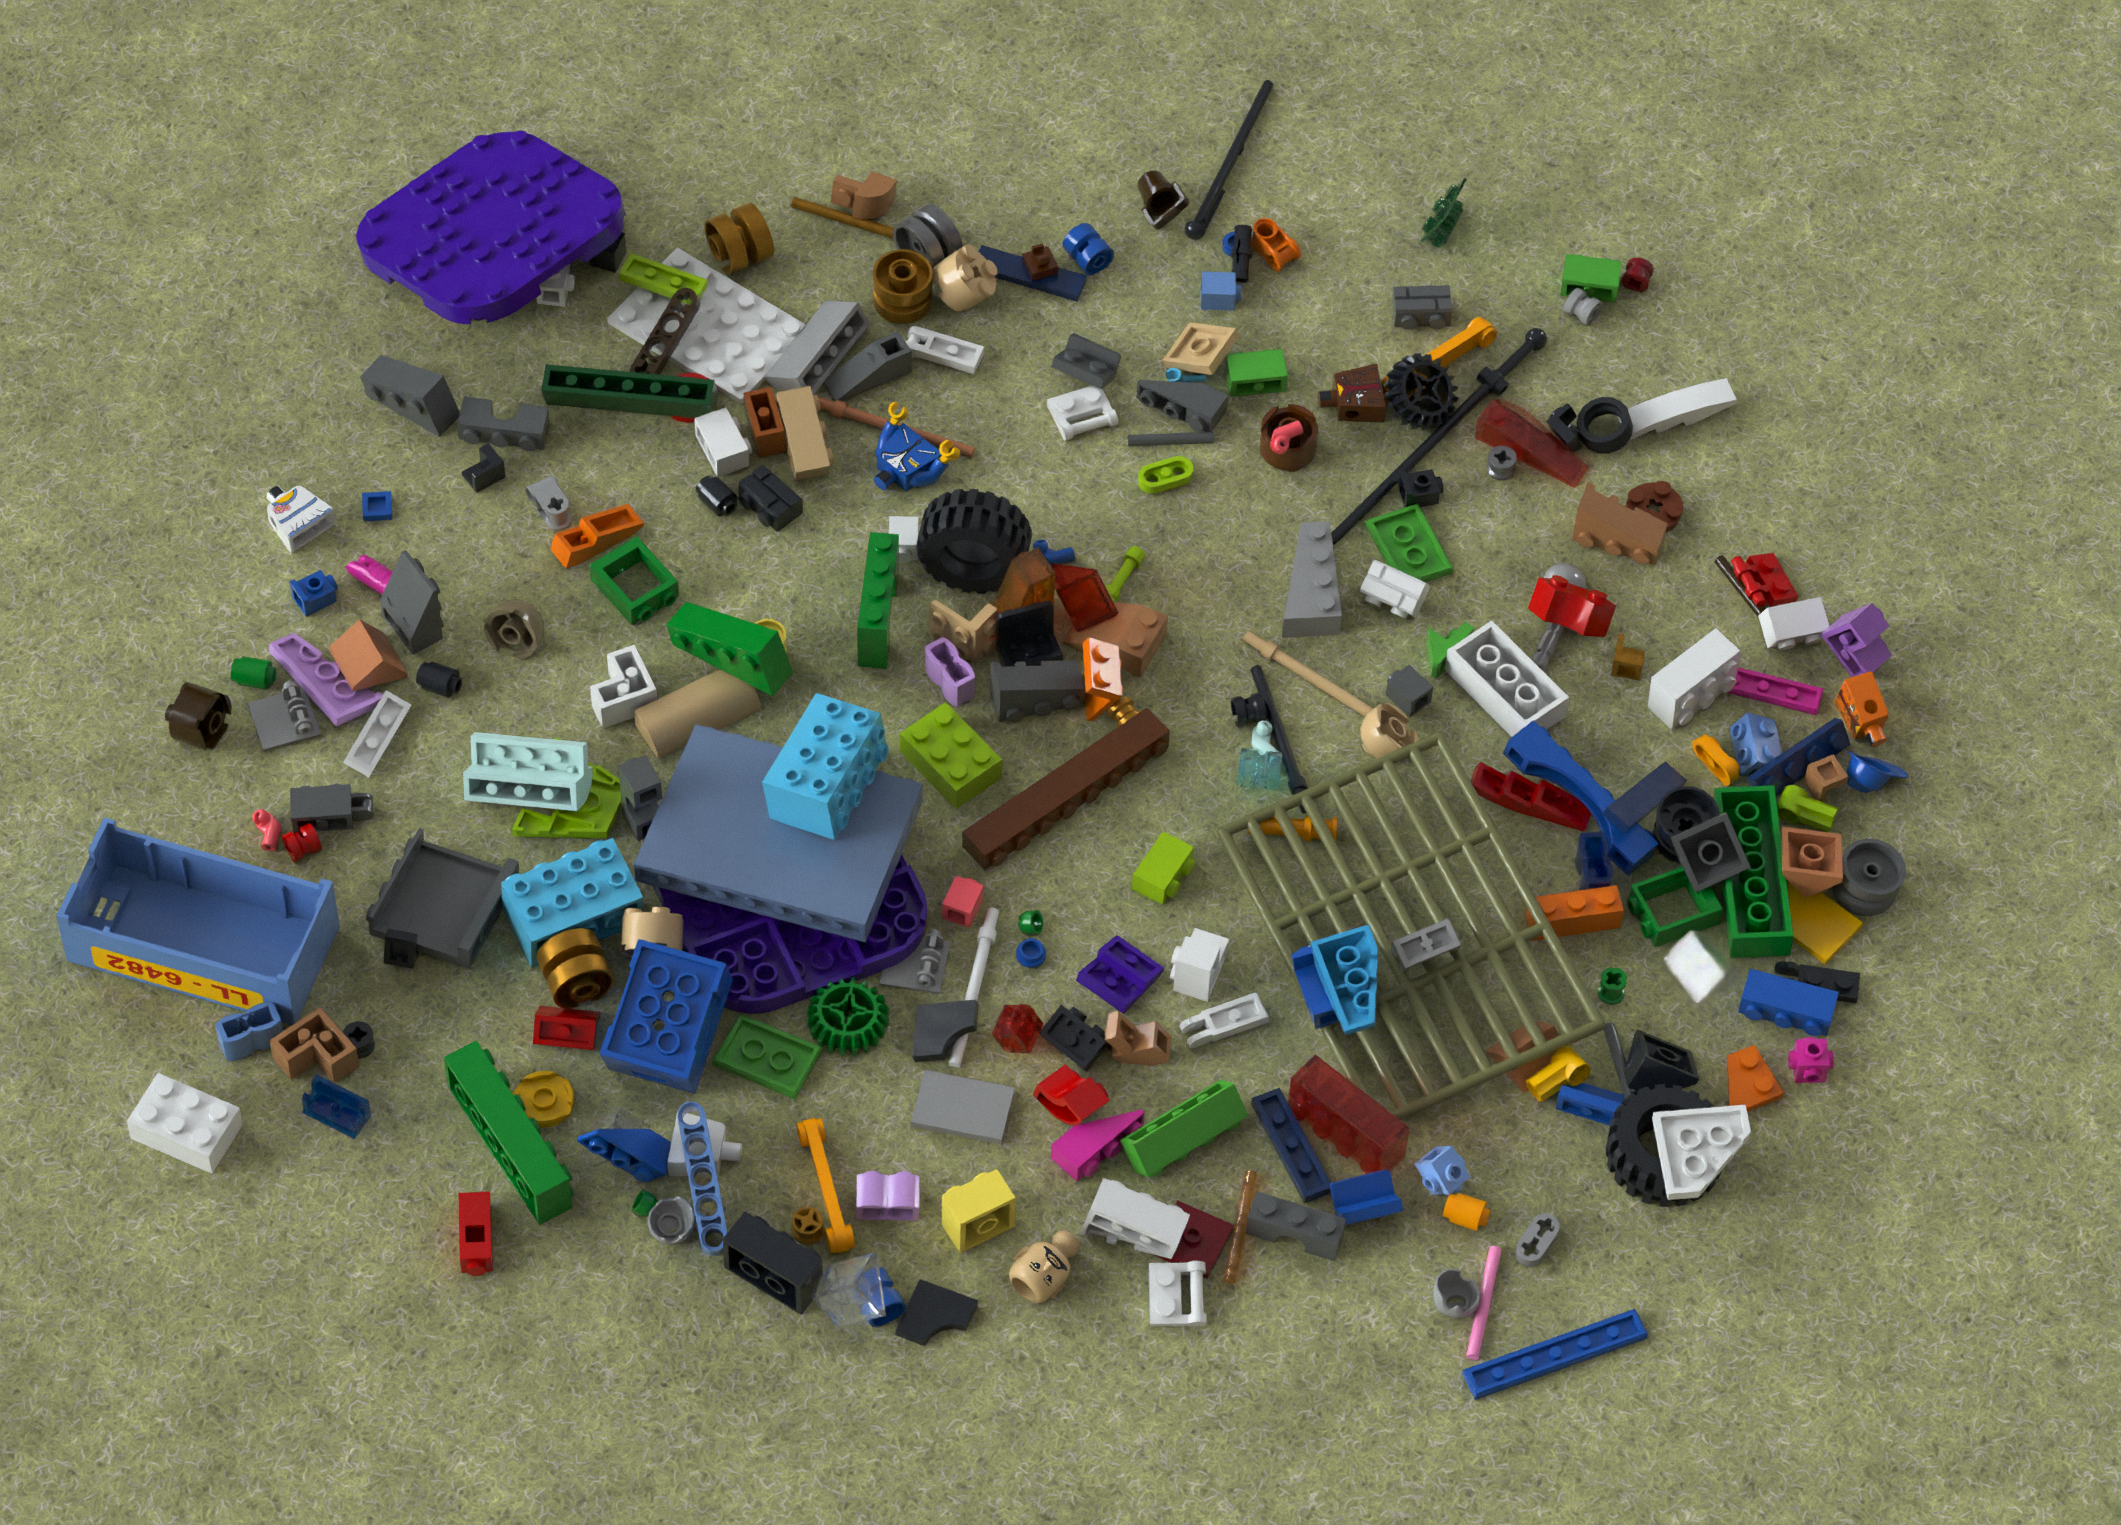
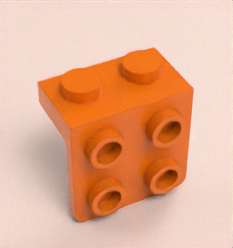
M1089 637L1083 642V683L1085 686L1087 721H1094L1122 697L1123 685L1121 684L1119 646Z

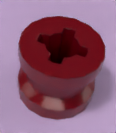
M1643 258L1630 259L1626 265V272L1622 277V285L1626 289L1645 292L1649 287V279L1653 275V265Z

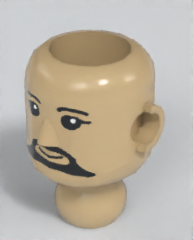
M1061 1230L1054 1234L1052 1243L1039 1241L1029 1247L1027 1245L1014 1256L1015 1262L1009 1270V1279L1013 1288L1022 1297L1033 1303L1046 1302L1050 1297L1054 1299L1056 1294L1066 1286L1064 1282L1071 1271L1068 1258L1076 1256L1079 1252L1080 1243L1078 1239L1069 1231Z

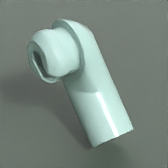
M1260 721L1253 728L1251 745L1256 752L1272 764L1280 757V752L1270 744V733L1273 730L1272 725L1267 721Z

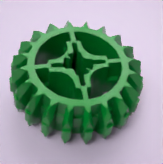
M854 977L850 983H845L840 978L838 985L829 981L827 989L819 987L817 996H812L810 1006L807 1008V1027L811 1030L812 1038L818 1039L820 1047L828 1044L830 1054L836 1048H839L842 1057L846 1050H851L855 1057L857 1048L861 1047L867 1053L869 1044L877 1047L879 1038H884L886 1028L889 1026V1007L885 1004L884 996L878 995L876 986L868 989L866 980L859 985L856 984ZM856 1002L864 1005L865 1007L859 1006L858 1004H856ZM849 1009H851V1017H848L847 1023H845V1016H848ZM830 1025L836 1026V1027H838L840 1030H837V1029L831 1027Z

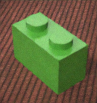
M1566 254L1560 296L1569 297L1576 288H1580L1587 293V297L1616 303L1622 261Z
M1282 349L1226 354L1225 373L1230 397L1286 392L1288 375Z

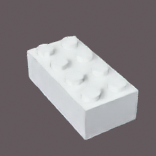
M1492 620L1447 650L1444 670L1511 737L1533 720L1547 730L1566 717L1569 696Z

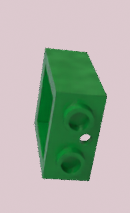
M638 536L590 564L591 581L631 625L638 621H647L653 615V612L663 606H671L679 597V587L676 578ZM642 561L662 584L632 602L612 578Z
M1683 867L1632 884L1629 898H1627V906L1630 913L1637 915L1640 920L1643 936L1646 939L1650 938L1654 947L1719 925L1723 911L1710 886L1695 893ZM1686 887L1700 913L1660 927L1645 901Z

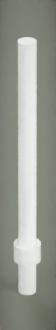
M996 908L987 909L984 925L979 929L977 936L979 945L965 1000L977 1001L990 947L994 945L997 935L995 927L999 910ZM969 1033L954 1041L949 1066L961 1067Z

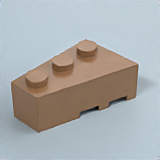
M1587 482L1577 508L1572 540L1578 542L1583 547L1593 546L1603 549L1613 556L1623 555L1633 558L1639 564L1649 563L1655 565L1665 540L1668 523L1637 507L1631 510L1618 503L1620 498L1612 494L1608 498L1595 491V485Z

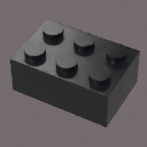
M744 1212L723 1238L724 1268L800 1315L804 1313L822 1290L823 1259L819 1253L810 1247L804 1248L799 1245L788 1233L776 1231L763 1218L759 1216L753 1217L749 1213Z

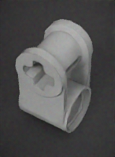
M551 475L525 488L529 501L534 502L537 507L535 510L539 512L549 528L560 531L569 527L572 520L568 511L569 501L554 476Z

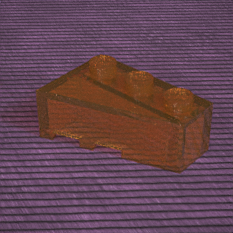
M1038 548L1029 552H1022L1012 559L992 605L997 608V615L1009 609L1029 606L1035 602L1051 601L1054 606L1055 572Z

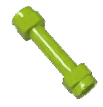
M1131 546L1127 550L1122 567L1111 584H1106L1098 597L1099 601L1118 602L1120 590L1134 568L1139 569L1146 556L1140 547Z

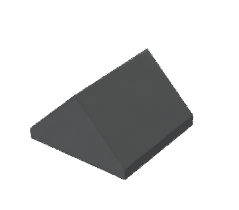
M1726 812L1671 837L1677 857L1695 893L1751 868Z

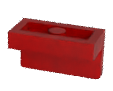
M540 1006L535 1013L533 1044L594 1050L600 1012Z

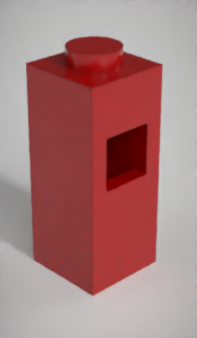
M490 1191L458 1193L461 1273L481 1276L486 1272L493 1271L492 1204Z

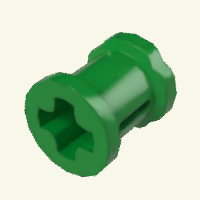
M1609 967L1601 973V985L1597 993L1600 1000L1604 1003L1613 1005L1623 1000L1625 995L1624 988L1627 984V975L1623 970Z

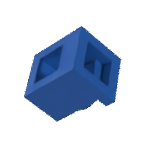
M319 570L297 582L295 579L289 581L291 596L306 617L337 602L335 591L338 590V586L331 574L325 576Z

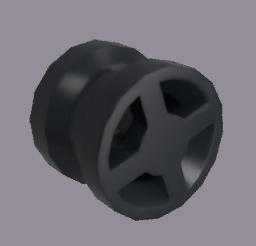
M361 1021L352 1022L345 1027L343 1033L357 1048L358 1059L369 1056L375 1047L372 1028L367 1023Z

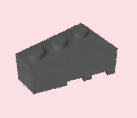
M380 355L360 376L365 388V394L371 400L382 403L438 437H441L459 417L460 412L443 375Z
M1076 660L1042 661L1041 666H1026L1025 661L1016 662L1015 666L1001 667L1000 662H991L990 695L999 722H1017L1026 716L1035 714L1037 716H1045L1054 710L1063 708L1073 710L1081 704H1085V686Z

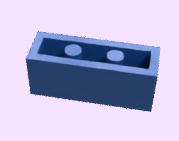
M1749 969L1738 1013L1744 1014L1751 1020L1764 1019L1772 1021L1781 1028L1794 1027L1802 1029L1811 1036H1827L1839 992Z

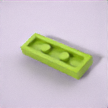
M630 253L619 272L620 281L672 298L681 288H689L696 293L700 300L708 287L707 279ZM690 297L688 300L681 301L689 305L692 303Z

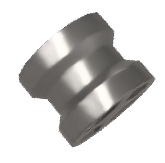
M1497 446L1491 449L1488 454V475L1493 479L1502 481L1511 478L1515 472L1517 458L1515 451L1507 446Z

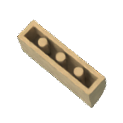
M719 669L634 710L635 726L656 757L660 759L685 747L695 724L720 730L762 708L755 687Z

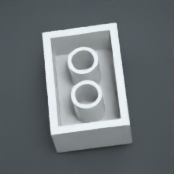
M1715 628L1651 677L1648 708L1671 730L1679 724L1681 726L1686 725L1692 719L1695 712L1701 708H1708L1722 692L1727 693L1735 686L1740 650Z
M157 1073L127 1120L130 1139L211 1174L243 1126L239 1107L160 1073Z

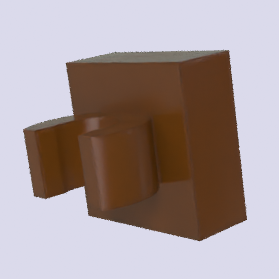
M1043 243L1032 246L1031 251L1022 254V262L1032 281L1058 274L1059 266L1049 247H1044Z

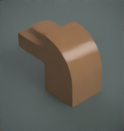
M871 172L864 183L837 175L833 180L831 203L853 210V218L875 219L881 217L888 212L895 200L897 180L875 172Z
M1119 1011L1108 1013L1105 1040L1112 1045L1111 1057L1120 1063L1147 1066L1169 1062L1172 1036L1161 1025L1154 1021L1134 1026Z

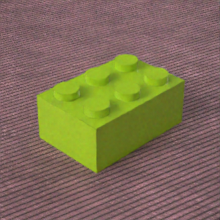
M946 702L899 733V751L955 809L1002 778V759Z

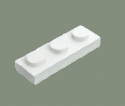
M386 690L343 763L370 777L409 711L411 704Z

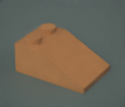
M1088 599L1062 641V644L1083 652V642L1089 637L1119 646L1121 669L1141 677L1167 635L1168 616L1143 605Z

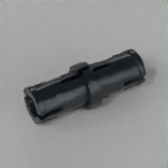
M1236 225L1234 227V248L1231 249L1230 253L1231 258H1233L1232 272H1236V282L1247 283L1249 281V262L1253 257V251L1250 250L1253 228L1249 225Z

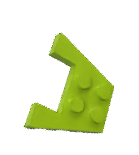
M588 761V766L593 767L592 783L588 798L583 806L577 811L555 809L552 816L522 808L512 828V835L515 837L607 838L622 807L620 779L600 765L596 767Z

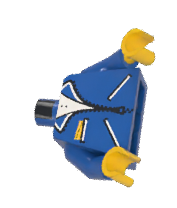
M892 402L888 408V413L892 417L884 425L875 452L877 469L880 471L873 478L875 484L881 490H886L895 482L905 491L913 487L918 488L935 484L949 466L947 462L949 460H957L960 457V450L954 447L948 453L953 446V443L949 440L943 441L938 450L903 423L899 426V421L906 419L909 412L904 406L901 413L896 415L895 411L898 408V403Z

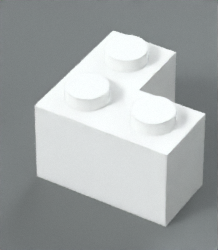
M635 645L607 654L608 674L611 679L590 686L592 708L602 728L635 718L634 710L657 700L656 687Z
M1194 928L1191 937L1186 936L1182 946H1176L1173 952L1171 963L1174 965L1170 974V979L1174 980L1173 991L1208 1002L1227 957L1229 939Z

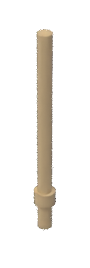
M1251 631L1245 634L1243 641L1261 651L1260 655L1269 661L1272 659L1364 717L1374 709L1281 651L1280 646L1271 640L1265 641Z

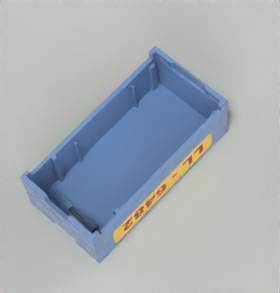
M104 817L88 849L89 859L77 884L72 882L56 915L66 960L244 1012L257 1004L273 1002L281 1022L290 1025L295 1024L340 928L333 881L321 878L318 884L118 828L115 820ZM101 897L108 899L100 917L93 916ZM113 901L120 902L113 920L105 919Z

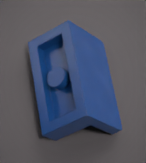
M1586 1083L1578 1086L1562 1085L1556 1109L1610 1126L1615 1110L1619 1105L1623 1104L1624 1095Z
M1387 1169L1330 1184L1335 1215L1345 1218L1346 1225L1403 1211L1402 1200L1394 1193L1391 1172Z

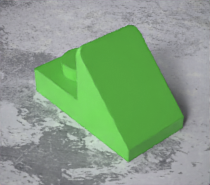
M1464 622L1458 629L1454 628L1451 630L1446 639L1431 628L1428 629L1426 645L1431 676L1437 679L1445 671L1447 650L1472 634L1474 627Z

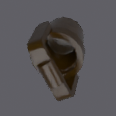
M1152 170L1146 172L1138 180L1137 186L1145 206L1141 210L1148 222L1156 230H1160L1167 223L1171 222L1189 204V199L1176 181L1170 184L1159 171ZM1152 215H1154V216L1161 215V216H1160L1157 220H1154V218H1153Z

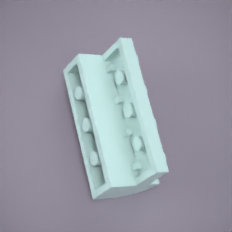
M474 732L470 736L472 764L463 772L464 800L577 811L586 802L591 788L593 767L588 766L587 742Z

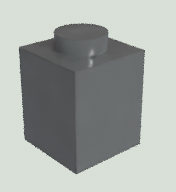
M1411 665L1406 666L1401 671L1396 670L1389 676L1386 696L1409 717L1428 705L1432 700L1433 686Z

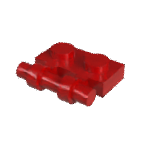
M1774 553L1751 555L1746 563L1741 556H1736L1731 560L1735 568L1733 571L1738 580H1742L1746 587L1745 593L1749 600L1754 601L1756 607H1762L1766 602H1768L1770 607L1793 603L1799 597Z

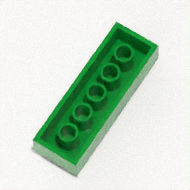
M1771 785L1714 788L1713 798L1719 807L1720 815L1725 812L1727 813L1751 867L1721 881L1730 958L1790 956L1793 929L1786 878L1782 875L1781 835L1775 787Z
M476 1040L445 1056L444 1063L449 1090L538 1224L541 1225L571 1209V1197L574 1196V1192L570 1186L572 1176L569 1169L564 1163L561 1165L555 1158L557 1154L549 1140L544 1142L540 1136L541 1130L537 1121L533 1117L528 1118L524 1112L526 1108L518 1094L513 1095L509 1090L510 1083L504 1072L498 1073L493 1066L495 1061L487 1048L483 1050Z

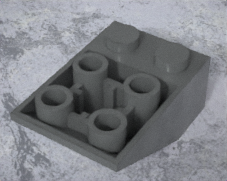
M404 550L382 594L380 604L382 616L412 655L443 639L442 628L444 623L440 617L442 606L438 600L440 589L433 578L428 579L421 562L417 558L413 559Z

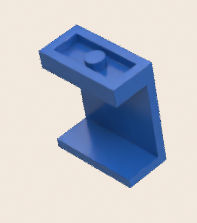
M1311 946L1302 947L1297 952L1291 954L1292 964L1314 1027L1318 1029L1338 1023L1339 1020L1316 970Z

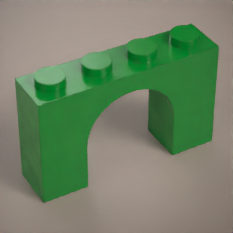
M870 532L857 626L858 666L887 669L890 648L892 597H896L899 578V534Z

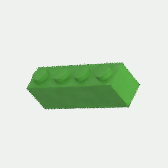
M1219 1080L1120 1141L1134 1171L1147 1177H1154L1161 1174L1165 1170L1164 1167L1173 1161L1178 1162L1187 1158L1190 1155V1151L1196 1147L1212 1143L1215 1140V1136L1221 1132L1235 1129L1240 1125V1121L1249 1115L1235 1084Z

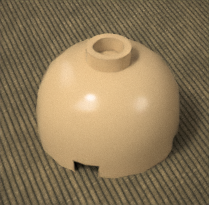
M1385 703L1382 706L1379 704L1364 717L1360 728L1364 751L1376 759L1418 741V735L1415 729L1410 732L1409 727L1406 725L1410 720L1398 707L1391 703Z

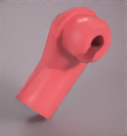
M1297 420L1276 428L1270 441L1271 449L1277 454L1285 453L1289 448L1290 439L1303 434L1301 423Z
M264 809L256 810L252 820L264 834L261 848L263 850L275 851L281 833V824L270 812H266Z

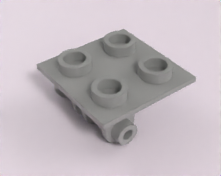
M294 681L285 682L281 694L247 703L263 751L321 735L308 695Z
M930 930L909 957L892 967L882 970L880 985L940 994L951 941L943 940L942 933L939 930Z

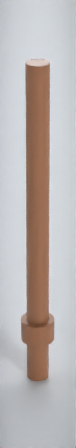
M818 397L820 409L832 413L833 417L839 419L846 417L883 429L886 421L889 420L849 407L848 403L836 400L833 402ZM910 427L935 447L940 448L943 441L949 440L953 443L949 451L956 447L960 450V455L972 458L975 452V447Z

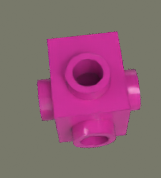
M1815 1037L1796 1039L1794 1050L1788 1053V1066L1790 1070L1793 1069L1795 1083H1825L1828 1070L1833 1069L1834 1066L1833 1051H1828L1827 1039H1817Z

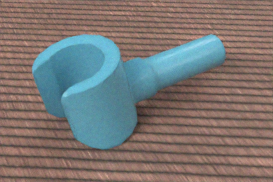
M1170 368L1166 371L1168 381H1206L1205 374L1182 375L1181 371L1177 368Z

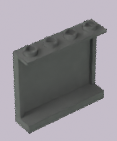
M419 828L414 838L410 837L408 839L402 859L396 860L390 880L382 884L376 904H371L367 911L366 921L369 922V934L384 940L388 929L418 934L417 951L470 969L502 912L501 882L505 881L509 876L519 873V861L507 858L503 867L426 842L424 841L423 829Z

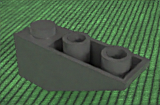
M899 331L873 341L826 378L823 384L834 401H844L912 372V351Z
M1139 380L1137 382L1136 398L1143 405L1162 410L1169 418H1178L1188 423L1196 431L1212 432L1227 412L1228 395L1204 383Z

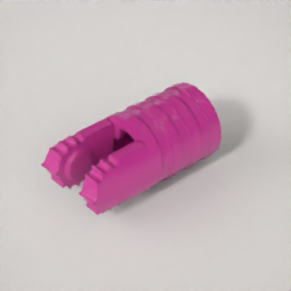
M364 554L360 556L357 562L352 560L345 566L347 572L352 577H355L379 594H383L393 573L392 570Z

